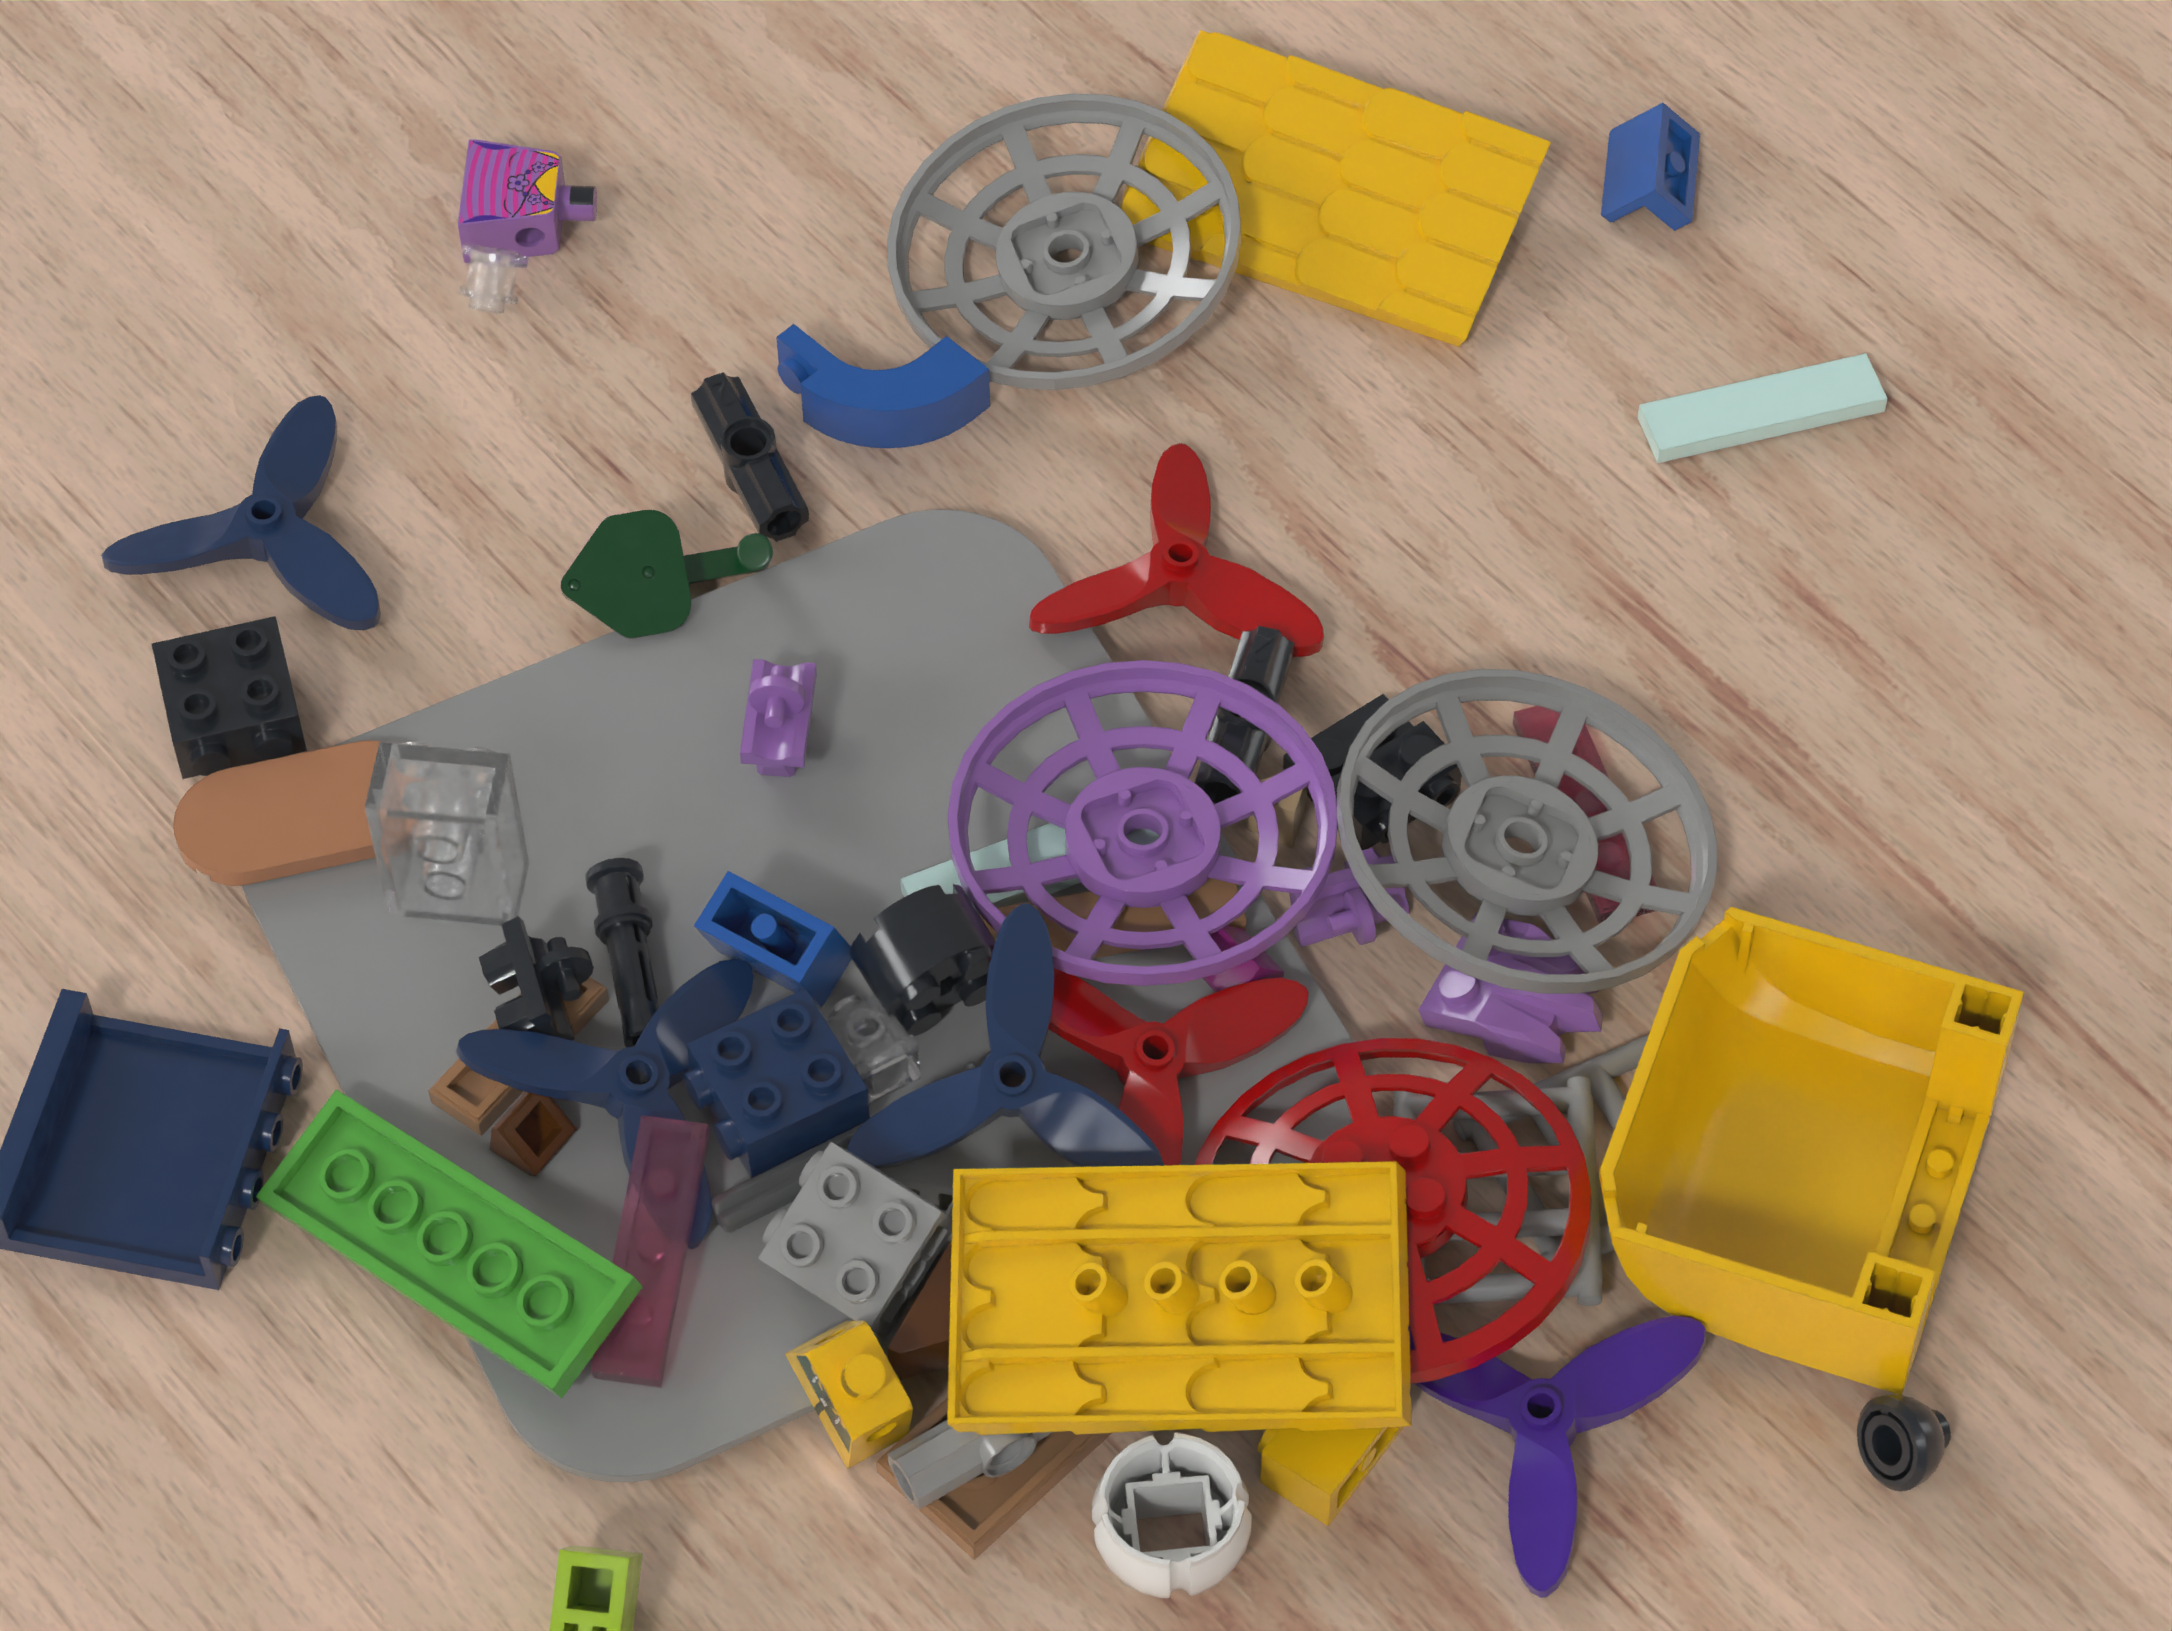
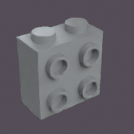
M830 1142L825 1152L818 1151L805 1165L799 1178V1185L802 1188L790 1208L779 1211L767 1226L763 1235V1243L766 1246L758 1259L854 1321H866L873 1332L887 1337L952 1233V1216L852 1152Z

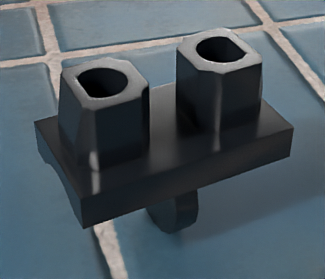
M519 916L501 924L506 942L479 957L483 975L495 992L501 995L519 986L521 991L520 996L495 1008L494 1013L499 1029L536 1032L574 1040L575 1037L564 1000L574 1001L578 999L582 994L579 985L587 981L592 975L594 966L589 952L580 947H568L563 937L552 938L546 943L542 938L528 936L524 921Z

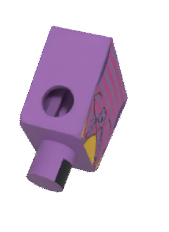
M469 139L458 218V230L464 263L554 254L560 249L563 221H596V186L565 185L562 157L555 151Z

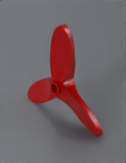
M1182 443L1171 445L1165 450L1157 464L1150 500V525L1153 540L1151 551L1122 566L1076 581L1050 594L1038 602L1031 610L1029 620L1031 631L1041 634H1059L1103 625L1150 607L1171 605L1176 607L1185 606L1215 630L1240 640L1243 631H1252L1258 626L1279 630L1282 636L1294 643L1295 651L1293 657L1310 656L1320 652L1324 641V629L1318 616L1295 595L1251 568L1209 555L1206 545L1210 528L1211 497L1203 464L1195 451Z
M1054 968V994L1049 1030L1091 1054L1117 1072L1120 1082L1124 1085L1118 1109L1128 1116L1158 1148L1164 1165H1180L1184 1117L1178 1079L1227 1068L1267 1048L1286 1035L1298 1023L1307 1006L1309 992L1305 986L1294 980L1282 977L1260 979L1234 985L1200 998L1165 1023L1156 1021L1146 1022L1077 976Z

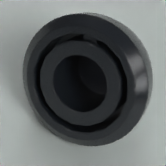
M1892 1394L1871 1399L1863 1407L1857 1424L1858 1448L1864 1464L1878 1482L1894 1491H1907L1925 1482L1936 1471L1942 1459L1944 1449L1949 1445L1951 1439L1949 1423L1942 1413L1930 1409L1914 1398Z

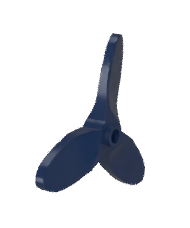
M321 395L311 396L296 403L278 424L259 458L252 495L246 497L240 504L214 514L166 523L134 533L116 541L107 547L101 555L105 569L124 575L172 572L222 560L254 559L268 562L275 575L293 596L312 611L336 625L349 630H367L374 628L379 623L381 615L377 591L371 579L356 559L331 535L303 520L322 491L333 462L337 443L338 426L332 404L326 397Z
M1028 903L1015 907L1004 919L993 948L988 969L985 1004L990 1053L985 1057L982 1065L932 1082L898 1098L860 1126L851 1138L847 1149L877 1169L894 1167L942 1151L964 1140L1000 1116H1006L1010 1118L1020 1117L1052 1151L1076 1167L1165 1166L1158 1148L1121 1110L1092 1090L1064 1077L1045 1071L1040 1057L1048 1034L1053 1006L1054 968L1052 946L1048 927L1040 912ZM1010 1074L1019 1075L1024 1079L1020 1086L1013 1088L1005 1086L1001 1081Z
M739 959L722 960L692 977L681 985L657 1009L640 1035L636 1045L619 1051L590 1046L536 1032L504 1029L479 1030L468 1033L459 1039L456 1053L460 1060L474 1072L521 1091L605 1108L611 1116L618 1119L624 1163L636 1192L655 1225L667 1239L680 1247L694 1249L701 1244L708 1232L712 1217L711 1194L706 1168L693 1131L667 1090L682 1081L683 1074L690 1071L688 1043L733 1023L741 1017L752 993L753 972L751 965L747 961Z

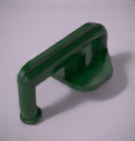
M641 510L612 515L600 523L563 576L561 592L566 599L574 602L625 638L635 639L664 634L676 630L686 621L691 609L689 584L763 571L771 562L773 546L766 536L760 533H751L744 536L737 547L683 555L679 530L674 521L666 514L656 510Z

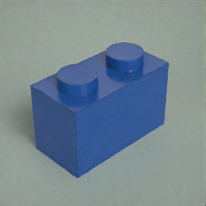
M727 871L694 924V927L719 953L731 959L747 961L753 971L794 993L806 988L814 1003L821 1008L852 960L850 956L851 946L834 926L730 871Z

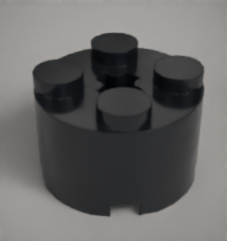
M953 884L952 894H945L940 885H934L905 896L884 909L874 918L880 929L867 942L860 932L851 945L850 956L887 1017L893 1024L903 1026L908 1036H917L930 1030L940 1021L942 1017L941 1011L963 1001L965 1006L970 1007L986 1000L988 969L996 940L960 885Z

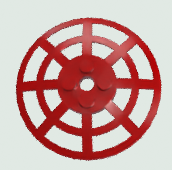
M1377 1038L1344 1043L1305 1055L1271 1072L1243 1093L1221 1116L1199 1150L1194 1164L1212 1165L1225 1140L1230 1139L1257 1146L1250 1164H1270L1277 1152L1304 1163L1397 1162L1406 1171L1405 1204L1407 1210L1409 1327L1415 1346L1414 1350H1410L1411 1384L1434 1381L1475 1368L1511 1349L1540 1326L1564 1298L1578 1273L1591 1231L1592 1195L1585 1156L1571 1125L1552 1100L1525 1076L1492 1057L1458 1045L1419 1038ZM1376 1058H1421L1455 1064L1463 1067V1069L1448 1083L1437 1079L1410 1074H1376L1366 1076L1361 1061ZM1335 1067L1339 1083L1326 1086L1303 1098L1283 1113L1274 1124L1246 1117L1253 1109L1277 1091L1310 1074ZM1491 1078L1515 1091L1542 1114L1553 1129L1559 1145L1519 1147L1514 1134L1502 1118L1482 1100L1473 1095ZM1405 1091L1428 1095L1434 1098L1414 1120L1398 1116H1379L1372 1092ZM1345 1099L1352 1123L1337 1130L1324 1141L1294 1131L1297 1125L1316 1111L1336 1101ZM1462 1110L1487 1131L1498 1149L1459 1154L1456 1147L1441 1131L1455 1114ZM1568 1171L1570 1182L1569 1216L1560 1246L1551 1262L1516 1239L1521 1231L1528 1207L1529 1180L1527 1172ZM1507 1174V1199L1497 1226L1467 1210V1179ZM1454 1234L1480 1248L1476 1254L1458 1268L1437 1279L1426 1281L1421 1259L1441 1248ZM1500 1261L1534 1284L1520 1301L1497 1319L1465 1336L1442 1342L1433 1305L1447 1301L1470 1289L1492 1272Z

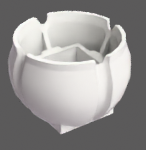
M1174 1433V1437L1169 1444L1160 1445L1153 1435L1147 1436L1130 1444L1113 1459L1098 1482L1092 1500V1520L1096 1525L1094 1529L1096 1547L1110 1570L1123 1583L1134 1590L1158 1598H1169L1171 1593L1177 1589L1187 1591L1190 1596L1198 1595L1216 1586L1230 1574L1246 1550L1251 1534V1513L1247 1509L1249 1502L1247 1487L1232 1461L1220 1449L1209 1442L1183 1433ZM1202 1513L1206 1546L1140 1552L1136 1519Z

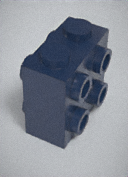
M806 988L687 1044L690 1071L683 1074V1079L688 1093L699 1110L709 1107L717 1120V1123L713 1124V1129L723 1153L730 1161L739 1157L751 1178L866 1122L870 1118L868 1089Z

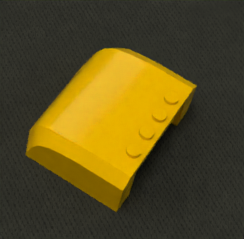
M1730 907L1724 913V919L1701 939L1696 936L1679 950L1600 1168L1599 1178L1611 1242L1627 1277L1646 1299L1672 1316L1691 1317L1701 1322L1705 1331L1775 1357L1902 1395L1912 1369L2008 1061L2024 992L1738 908Z

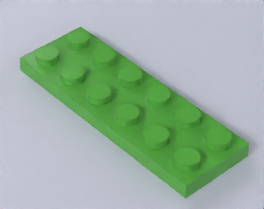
M337 1089L256 1195V1198L267 1208L561 1399L643 1287L631 1274Z

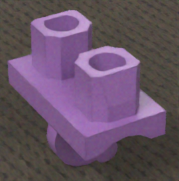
M753 659L740 748L741 764H757V772L759 774L783 777L795 775L796 767H805L817 678L816 663L804 662L796 666H782L766 660Z
M1373 848L1362 850L1368 864L1395 863L1392 855L1381 857ZM1347 860L1344 862L1345 869L1329 873L1324 888L1309 912L1294 927V936L1301 947L1349 932L1353 933L1360 945L1368 944L1376 939L1375 924L1387 921L1376 910L1356 881ZM1312 866L1303 868L1302 870H1311ZM1384 888L1409 914L1405 889ZM1289 893L1291 906L1300 894Z

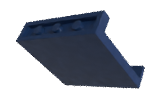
M61 989L0 1149V1249L219 1290L227 1266L234 1268L240 1259L244 1242V1232L241 1226L247 1209L254 1210L259 1204L256 1195L264 1184V1175L261 1168L267 1152L274 1153L280 1144L283 1132V1115L281 1111L287 1096H295L300 1086L303 1062L300 1057L295 1055L289 1030L279 1028L273 1047L94 1015L87 993Z

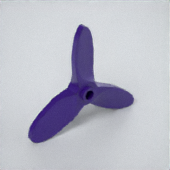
M1668 1316L1622 1330L1584 1350L1551 1379H1531L1494 1357L1475 1368L1442 1379L1414 1383L1428 1395L1446 1405L1512 1435L1515 1448L1509 1481V1529L1520 1578L1531 1593L1540 1598L1548 1597L1557 1590L1565 1578L1570 1565L1578 1518L1577 1482L1570 1445L1574 1442L1577 1433L1625 1418L1660 1397L1686 1376L1698 1363L1705 1348L1706 1333L1701 1322L1691 1317ZM1408 1326V1331L1410 1333V1350H1414L1415 1346L1411 1335L1410 1327ZM1440 1332L1443 1343L1456 1339V1337Z

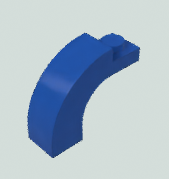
M795 324L776 337L779 363L777 367L778 374L783 383L792 392L801 394L803 421L815 430L845 443L870 448H904L921 445L948 436L961 429L990 407L989 368L948 336L944 337L916 360L906 365L886 370L862 369L841 361Z

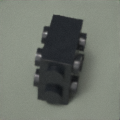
M276 616L152 643L171 738L182 779L200 775L208 776L220 770L307 751Z

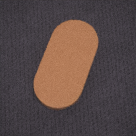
M357 741L232 767L212 773L195 783L182 797L175 811L173 829L179 853L188 867L196 873L197 869L201 873L209 875L210 880L228 886H242L367 860L395 852L413 838L412 832L419 827L421 821L424 825L430 813L431 796L423 767L408 751L394 744L382 741Z

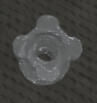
M463 244L462 253L470 255L471 259L466 286H460L459 293L470 297L469 307L485 312L504 313L505 304H517L518 296L513 294L517 268H526L529 258L521 256L519 252L508 249Z

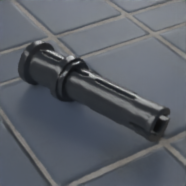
M613 858L601 861L589 868L585 874L587 889L592 894H595L598 916L594 920L595 934L603 944L607 945L610 956L611 972L622 1021L624 1046L633 1047L659 1008L655 979L647 947V937L653 927L651 912L643 907L639 888L644 880L642 866L638 861L630 858Z

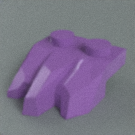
M1475 913L1474 917L1472 918V923H1474L1477 913ZM1503 919L1498 931L1499 934L1526 940H1554L1533 924ZM1462 936L1456 947L1463 950L1467 938ZM1491 949L1487 959L1489 962L1507 968L1541 974H1585L1569 955L1560 957H1527ZM1446 964L1418 1009L1426 1027L1481 1038L1488 1055L1523 1063H1563L1566 1048L1559 1036L1567 1032H1601L1603 1016L1596 1001L1590 996V994L1597 993L1600 990L1580 994H1540L1504 988L1465 975Z

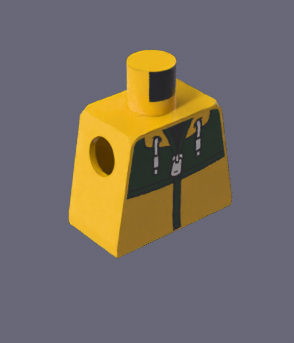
M845 1321L785 1353L847 1469L895 1444L909 1432L913 1406L866 1321Z

